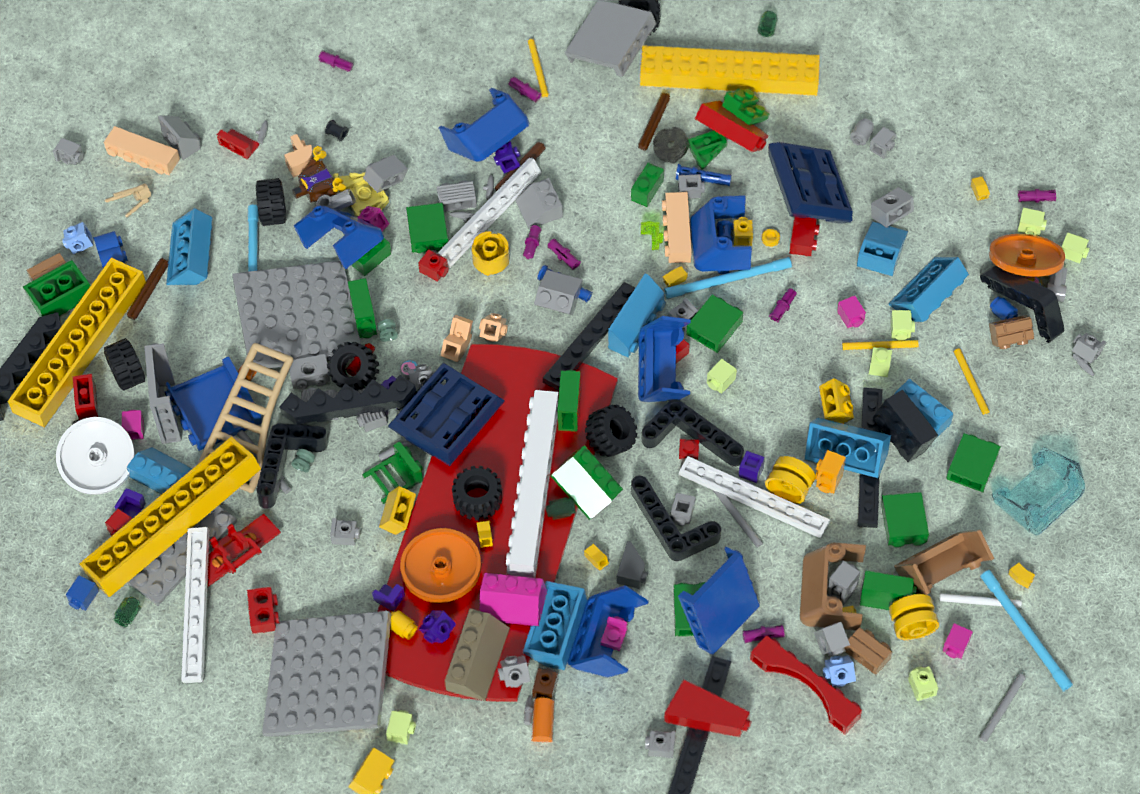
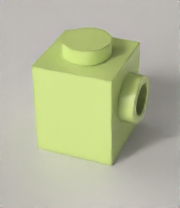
M1023 208L1018 232L1040 236L1041 230L1045 231L1047 220H1044L1045 212Z
M1067 233L1061 247L1065 252V258L1081 263L1082 258L1086 259L1090 248L1087 247L1089 240Z
M892 310L890 318L891 339L899 341L910 339L911 332H915V321L911 320V310Z
M873 347L869 370L870 375L888 377L892 350Z
M721 359L707 373L708 386L722 394L736 379L737 369Z
M929 666L925 668L916 667L910 672L908 681L917 701L936 696L938 686Z
M404 710L391 712L386 732L388 741L408 744L410 734H414L416 722H413L412 714Z

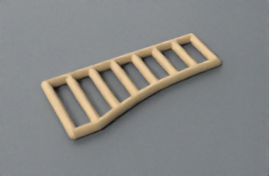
M258 343L252 344L197 465L214 451L213 447L217 438L226 441L233 437L248 451L257 454L256 461L262 468L271 416L284 380L293 363L292 356ZM257 352L283 361L284 364L280 372L253 362ZM249 369L277 379L273 390L246 380ZM241 386L270 397L266 408L237 397ZM233 404L264 415L262 425L258 426L230 415L229 412ZM225 421L260 434L258 446L221 432ZM261 470L251 478L249 484L245 483L239 489L253 493L258 484Z

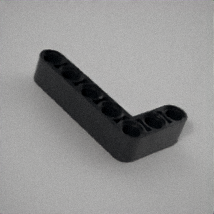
M993 265L980 275L981 282H985L989 289L1034 310L1039 334L1047 340V343L1052 342L1064 333V324L1058 298L1052 290L1023 276L1007 272L996 265Z
M678 399L670 400L642 429V444L647 448L656 447L677 426L693 439L699 440L701 445L731 466H739L744 457V448L740 443Z
M277 423L272 426L257 485L258 504L261 508L269 509L276 503L288 450L324 451L328 446L325 428Z
M635 476L632 479V497L671 560L682 561L716 545L720 541L721 526L715 521H709L680 534L648 479L644 476ZM660 517V518H662V519H661V520H656V519H654V518ZM709 532H714V533H716V534H715V535H710V534H708V533H709ZM664 533H671L672 535L666 536ZM697 540L698 543H692L691 541ZM679 548L681 551H674L673 549Z

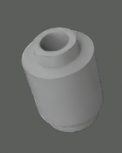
M861 119V121L857 122L850 134V139L855 145H865L874 130L873 123L868 119Z

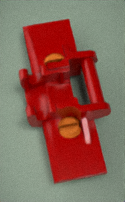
M262 514L238 532L231 523L227 526L228 535L220 541H217L215 537L209 540L214 551L208 555L207 588L228 572L229 574H234L237 568L256 554H261L260 548L281 533L265 514ZM248 550V551L245 552L243 555H241L239 558H237L235 561H233L232 563H230L232 560H234L236 557H238V556H239L240 554H242L244 551Z

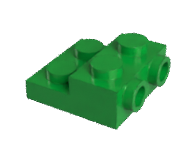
M738 88L735 92L728 91L724 96L722 106L748 125L766 121L770 115L765 111L764 107L757 105L759 98L749 89L741 90Z

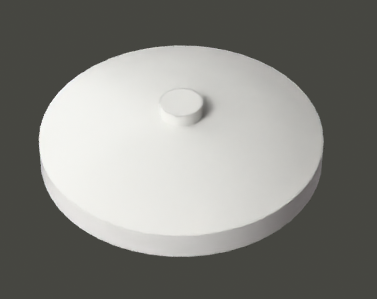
M90 417L74 423L64 432L57 446L56 463L60 475L72 488L84 494L100 495L117 489L128 479L130 473L127 470V466L135 456V448L129 434L118 423L107 418Z

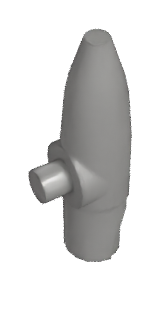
M266 120L261 125L259 131H256L259 144H263L268 127Z
M492 175L488 178L487 186H483V190H486V199H490L493 194L494 180Z
M469 212L450 213V216L462 219L463 222H467L474 215Z
M1073 354L1072 357L1077 361V364L1086 373L1094 376L1095 374L1088 361L1077 354Z
M531 695L528 696L524 709L525 725H530L532 721L533 700Z

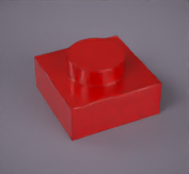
M680 439L679 459H686L689 456L698 460L699 440Z

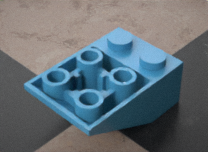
M872 222L862 243L857 266L893 276L908 231L891 226L886 228L880 223Z

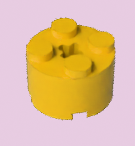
M490 231L477 235L472 244L474 267L484 275L497 274L503 271L509 264L507 239L500 233L493 234Z

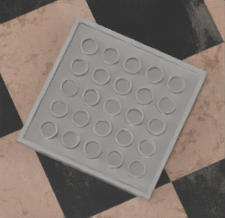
M341 261L232 274L246 355H248L252 344L258 343L292 356L293 360L325 354L326 360L330 361L328 358L333 356V349L338 350V345L344 346V342H357L361 344L350 300L347 276ZM257 352L253 362L268 368L282 367L284 364L283 361Z
M389 611L279 621L276 624L262 734L272 737L380 728L391 613Z

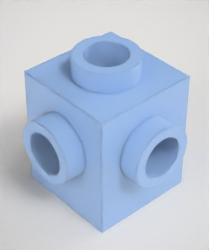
M84 222L63 230V244L73 254L93 246L92 234Z
M837 655L824 660L825 668H823V675L832 686L842 687L846 683L856 681L854 664L849 656L842 657Z

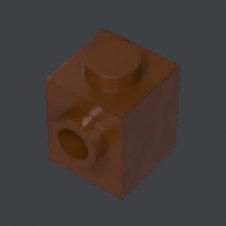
M538 668L532 689L533 698H549L553 700L558 683V672L550 668Z

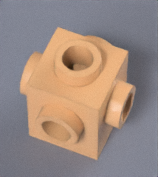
M496 313L487 315L480 322L479 330L481 331L479 337L486 338V340L492 342L500 340L507 333V319L501 318L502 316Z

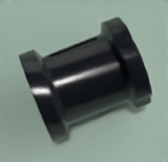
M333 119L327 123L325 128L327 135H333L340 142L344 140L349 131L348 127L340 126Z

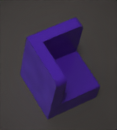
M746 451L739 466V477L757 484L764 469L765 457Z
M126 488L114 508L134 518L142 511L146 502L142 494Z
M384 584L379 591L374 589L372 592L373 601L392 612L395 611L405 597L404 588L398 584L394 588Z

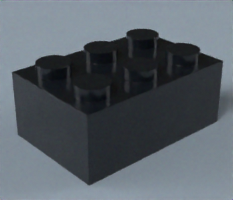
M904 390L887 398L872 417L876 425L885 434L891 435L890 442L893 443L907 463L926 452L938 436V433Z

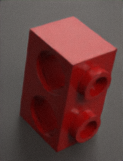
M271 587L247 590L252 634L275 631L276 624L279 623L278 611L275 612L274 606L278 605L277 594H273ZM261 600H267L265 603H259ZM262 618H269L267 621H260Z

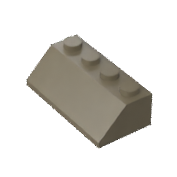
M469 609L445 678L446 691L486 701L510 630L508 626L489 613Z

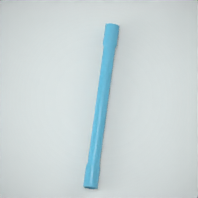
M254 204L248 206V272L257 271L259 213L258 206Z
M786 257L751 267V270H739L683 285L680 284L664 288L666 298L670 299L709 287L792 268L790 258Z
M990 570L985 571L980 576L989 590L993 592L1051 672L1056 683L1063 692L1072 687L1073 684L1046 650L1001 588Z

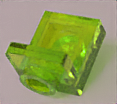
M641 222V235H652V250H659V243L663 244V232H659V222Z

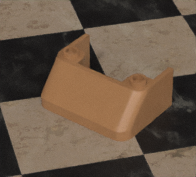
M981 530L961 531L899 562L894 568L899 576L914 579L913 586L917 587L916 594L927 595L931 593L930 589L937 582L964 568L974 570L981 566L980 562L993 560L994 557Z
M830 543L804 556L800 621L805 626L826 628L842 622L844 630L857 631L861 627L863 614L842 612V602L836 597L827 596L828 563L840 561L863 563L866 545Z

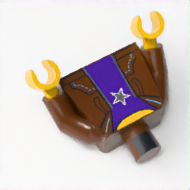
M316 146L313 149L315 157L310 159L306 167L298 175L300 186L292 189L296 199L306 195L310 203L317 202L323 195L331 197L338 194V190L344 191L346 188L342 184L343 180L341 178L333 179L323 161H319V159L326 157V152L320 146Z

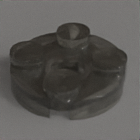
M672 127V129L667 130L666 128L662 129L653 139V150L660 160L670 162L671 164L681 159L690 147L685 132L678 127ZM674 141V145L668 148L667 144Z

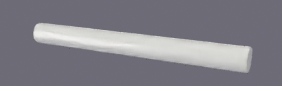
M940 593V601L1002 606L997 598ZM1010 599L1016 608H1021V600Z

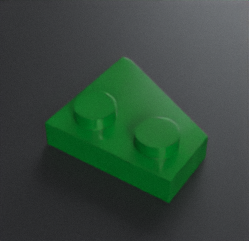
M713 130L688 139L687 145L702 170L727 146V140L723 135Z

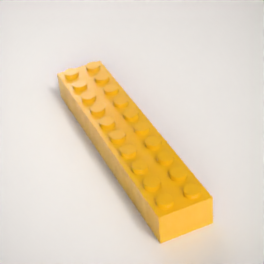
M643 45L640 86L736 91L740 88L741 90L749 89L753 92L817 96L820 55Z
M110 258L8 400L12 413L45 428L72 390L73 376H79L84 373L136 299L146 282L143 271Z
M230 437L80 562L79 565L89 579L96 583L110 598L187 533L189 528L194 527L258 473L261 467L252 453L233 437Z

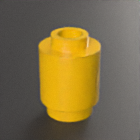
M400 610L393 611L391 613L390 629L400 637L410 639L418 628L415 625V621Z

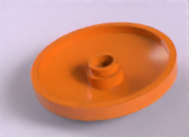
M1009 234L995 239L990 245L989 257L997 267L1013 274L1030 277L1047 276L1060 271L1064 266V250L1055 242L1040 236Z
M432 529L416 536L406 546L401 557V574L406 587L420 599L435 603L449 602L464 596L475 586L481 573V557L477 546L467 535L453 529Z

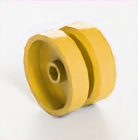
M780 456L776 459L773 469L765 481V486L770 493L794 504H801L805 500L816 475L813 469L803 461L790 456Z
M915 594L897 600L889 607L890 617L894 622V631L897 638L901 640L922 638L932 634L939 628V620L934 612L935 607L929 595Z

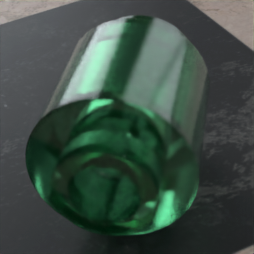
M765 11L761 15L757 29L761 36L771 37L774 35L778 21L776 13Z
M564 497L548 501L549 505L545 506L547 516L552 517V520L570 517L571 514L576 513L573 498L568 499Z
M132 596L129 598L125 597L115 611L113 620L125 628L131 625L142 608L140 601Z

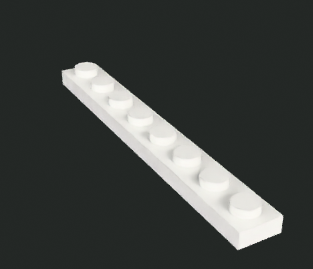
M528 158L437 253L447 259L448 268H451L472 246L475 237L485 232L539 176L541 171L533 158Z
M689 456L679 471V475L720 492L731 499L818 538H822L829 525L830 519Z
M208 527L188 529L181 678L183 683L204 682L209 555Z

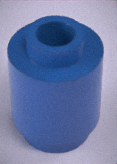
M997 297L990 304L992 313L1001 320L1018 317V309L1005 298Z

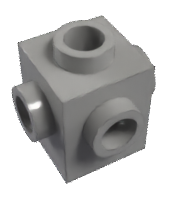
M426 364L417 365L415 369L408 370L409 380L416 386L418 391L435 371H432L431 366Z
M509 656L505 660L500 661L501 668L498 669L500 681L504 680L506 687H519L522 683L531 682L525 656Z

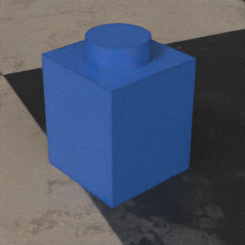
M78 576L66 593V597L72 608L76 610L81 608L86 611L99 591L96 583Z

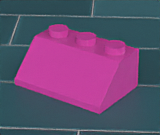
M484 573L480 589V611L489 613L504 623L539 626L547 594L544 580Z

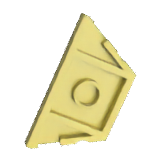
M366 172L362 174L349 173V176H339L338 173L332 174L333 179L341 178L343 180L342 184L345 185V190L350 188L353 192L356 203L350 205V208L356 217L367 206L377 207L382 211L389 203L384 190L377 193L363 179Z

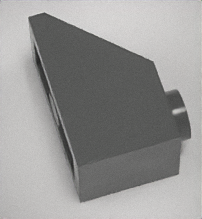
M627 541L617 573V584L640 589L641 584L646 583L648 572H645V563L633 544Z

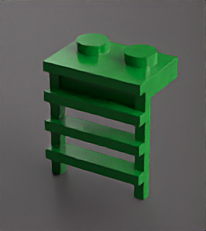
M400 441L393 445L395 455L362 474L364 479L371 475L386 495V497L381 499L383 504L386 503L389 491L375 472L381 470L394 488L399 487L385 468L388 464L392 465L406 484L402 486L403 488L408 490L417 483L423 482L422 465L418 460L415 461L412 458L410 449L407 446L404 447Z

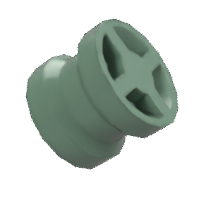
M385 319L377 324L381 341L387 342L398 337L394 320Z
M298 449L297 457L293 459L291 465L295 469L307 473L311 468L310 464L315 460V456L308 450Z

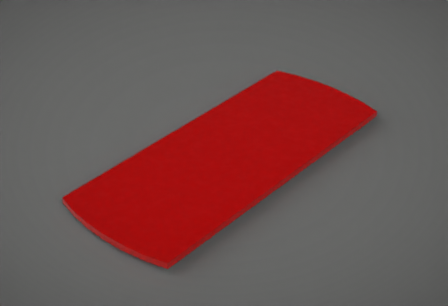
M471 344L461 373L504 399L505 402L451 466H448L434 456L431 457L387 585L392 588L396 584L404 588L405 597L394 612L400 610L415 621V625L418 628L410 639L402 638L390 629L386 676L434 693L479 700L446 691L445 678L469 609L480 611V589L484 573L510 575L507 574L506 558L507 553H510L509 537L513 531L511 525L512 518L515 517L514 504L518 497L520 465L523 464L522 450L525 448L526 443L524 442L525 431L528 430L527 416L530 414V397H534L535 390L558 392L559 400V391L542 381L544 375L561 355L516 346ZM582 363L576 371L580 372L581 378L578 431L558 430L557 421L550 475L572 453L584 445L595 456L594 447H590V441L586 438V421L589 420L588 417L590 414H593L592 412L611 405L618 378L585 363ZM476 409V411H478L477 415L479 414L481 409ZM471 415V421H473L476 416ZM456 434L454 435V441L458 438ZM471 466H475V468L484 466L485 470L490 468L491 472H495L497 478H500L502 504H500L498 511L495 510L493 516L489 514L487 519L481 517L479 520H475L472 517L470 520L467 519V515L462 516L460 511L456 510L452 494L454 478L457 479V474L459 472L463 473L465 468L469 470ZM551 476L549 478L535 577L543 579L544 583L546 581L555 583L578 510L576 504ZM476 488L469 491L467 495L479 498L484 496L487 491ZM489 521L493 546L481 548L477 523ZM438 528L453 529L467 535L477 546L481 557V573L475 586L464 596L443 603L429 602L415 596L406 587L400 568L401 557L406 546L421 533ZM379 605L377 612L389 611L392 613L391 610L382 605ZM432 610L444 611L456 623L450 632L449 638L443 643L428 642L423 637L424 634L419 630L424 618ZM504 623L510 630L486 701L518 702L523 683L519 687H506L504 680L500 681L498 669L501 668L500 661L505 660L509 656H525L529 667L531 658L523 653V649L531 625Z

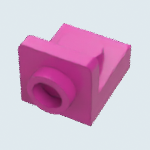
M367 206L358 216V218L380 228L382 232L389 225L383 212L377 207Z
M609 616L601 645L620 651L628 630V623L623 618Z

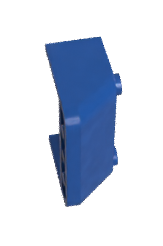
M494 88L489 89L495 107L471 125L460 122L453 129L444 126L438 127L448 150L479 162L489 157L526 129L530 122L526 114L508 93Z
M745 195L713 197L691 216L690 228L694 267L697 270H751V246L733 247L732 241L729 238L716 237L715 219L745 217Z
M326 206L315 207L313 211L293 225L306 249L333 228L342 231L345 236L337 241L333 247L344 269L351 266L384 238L380 228L347 212Z
M661 316L641 328L639 332L638 398L641 402L680 400L690 395V391L684 390L681 382L676 381V345L683 341L684 331L682 327L690 324L691 319Z
M627 586L592 595L586 602L568 659V665L576 670L607 678L627 673L628 668L611 657L613 649L601 645V640L607 626V619L609 616L613 618L616 616L623 618L626 622H630L634 617L635 608L647 605L649 600Z

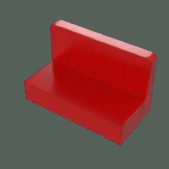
M230 129L228 132L220 130L216 134L219 145L247 160L259 147L258 142L234 129Z

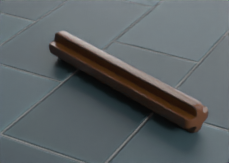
M661 93L638 143L639 149L644 151L648 149L670 101L669 94Z
M537 142L520 160V166L528 158L536 160L546 149L544 144ZM520 167L511 170L495 186V190L498 191Z
M159 259L128 310V318L132 320L137 319L169 264L168 260Z

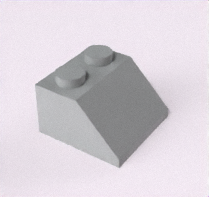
M158 116L163 138L172 148L178 150L182 160L201 149L200 137L197 133L191 131L186 121L183 122L176 116Z
M549 178L531 184L515 200L528 229L532 225L539 226L563 218L562 204Z
M547 270L538 287L534 305L573 316L583 279Z

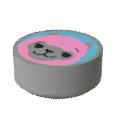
M414 360L404 361L400 366L401 375L409 379L408 370L415 369L418 363Z

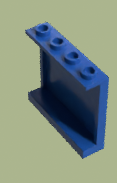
M229 356L222 359L223 366L174 387H171L169 382L166 383L167 391H165V395L169 396L170 401L173 402L174 405L172 407L175 415H180L182 419L180 420L181 426L184 431L188 430L190 434L188 435L189 441L192 446L196 445L198 451L205 448L238 376V372ZM241 386L237 397L254 403L247 388ZM233 404L229 412L230 415L259 425L262 423L261 414L239 405ZM225 421L221 432L235 436L239 431H246L247 429L240 426L234 428L230 422ZM217 438L215 444L222 442L223 440Z
M728 547L724 548L728 560L693 596L685 591H682L678 596L697 645L711 655H714L760 607L757 594L752 586L753 582L748 575V569L743 561V555L739 551Z

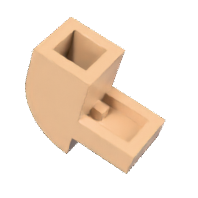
M297 134L290 136L294 151L284 155L286 166L292 177L298 176L313 157L311 144L306 146L304 140H300Z
M458 315L453 317L450 333L443 340L440 356L456 362L463 357L472 337V334H470L472 320Z

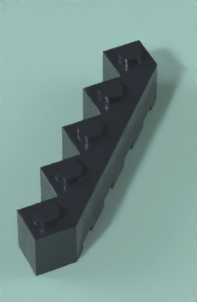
M58 313L39 317L1 366L0 421L4 420L1 404L8 403V400L17 389L16 384L23 381L32 368V363H36L46 349L47 343L51 342L61 328L62 323Z
M399 375L389 389L372 379L361 394L346 383L334 398L319 388L307 402L290 393L279 408L284 417L297 425H304L308 422H323L333 418H347L369 412L372 414L384 412L388 409H402L416 394L417 390L412 382Z

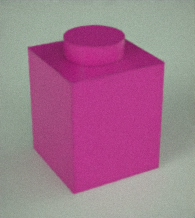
M855 295L838 302L837 312L847 328L859 327L863 324L866 312Z
M132 409L122 412V427L132 440L144 439V418L141 410Z
M954 623L944 644L943 652H946L951 658L962 659L973 631Z

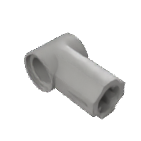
M349 188L331 197L328 195L321 196L317 200L316 205L341 210L355 204L356 200Z
M1064 266L1060 271L1049 275V283H1047L1046 287L1055 293L1060 302H1064L1067 286H1065L1067 269Z

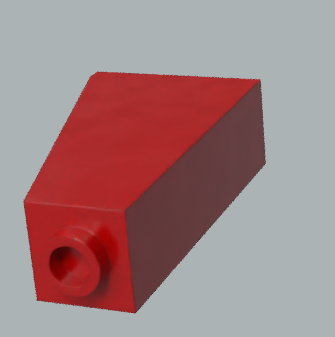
M718 100L701 104L694 118L700 123L751 152L760 151L766 146V140L769 135L754 124H746L722 106V101Z
M686 680L682 681L664 713V721L667 723L740 737L743 731L747 732L752 722L749 720V711Z

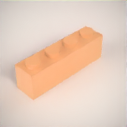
M116 126L113 127L104 141L106 152L109 155L122 157L127 162H135L142 168H151L158 174L170 175L180 160L177 149Z
M665 193V200H662V211H666V215H663V226H667V230H664V241L668 242V246H664L665 257H668L669 263H690L691 238L688 193Z

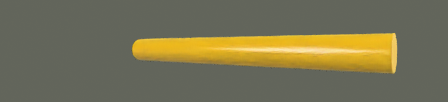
M529 39L528 46L542 97H548L549 94L534 39Z
M918 340L842 343V350L873 349V347L886 349L917 348L919 344Z
M955 349L953 351L982 414L989 413L990 411L961 349Z

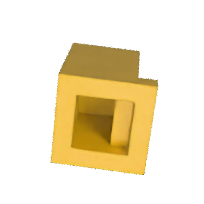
M739 217L737 220H734V246H752V220H748L746 217Z

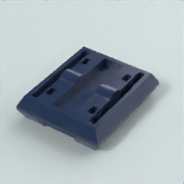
M783 142L770 143L768 145V156L789 216L822 219L832 223L852 222L853 211L831 150Z
M443 362L390 422L388 427L431 456L451 466L505 400ZM477 408H478V409H481V411L479 412L478 415H477L478 411H476ZM471 415L476 416L473 421H471ZM456 434L458 438L454 441V435Z

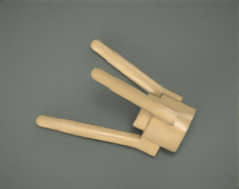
M144 183L134 188L116 192L113 194V197L105 199V202L114 201L133 194L136 201L140 200L141 202L125 215L129 217L143 204L149 202L148 198L151 197V192Z

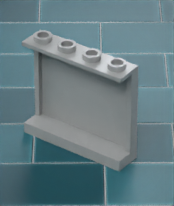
M598 0L579 31L575 34L574 39L566 48L565 54L569 62L573 63L575 59L614 68L616 75L623 77L656 25L652 12Z
M164 343L144 346L150 407L161 443L181 441V434L170 397L164 396L166 383L169 382L170 386L175 385Z

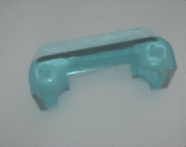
M1043 447L1034 455L1032 460L1034 470L1010 491L1007 487L1001 486L992 493L994 503L1024 529L1034 535H1040L1085 491V482L1080 464L1046 447Z

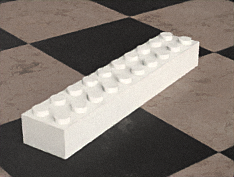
M535 390L534 397H530V414L527 416L528 430L525 431L524 442L526 443L525 448L522 450L523 464L520 465L518 497L515 500V517L512 518L511 525L513 531L509 537L510 553H507L506 558L507 574H510V576L536 577L558 421V392Z

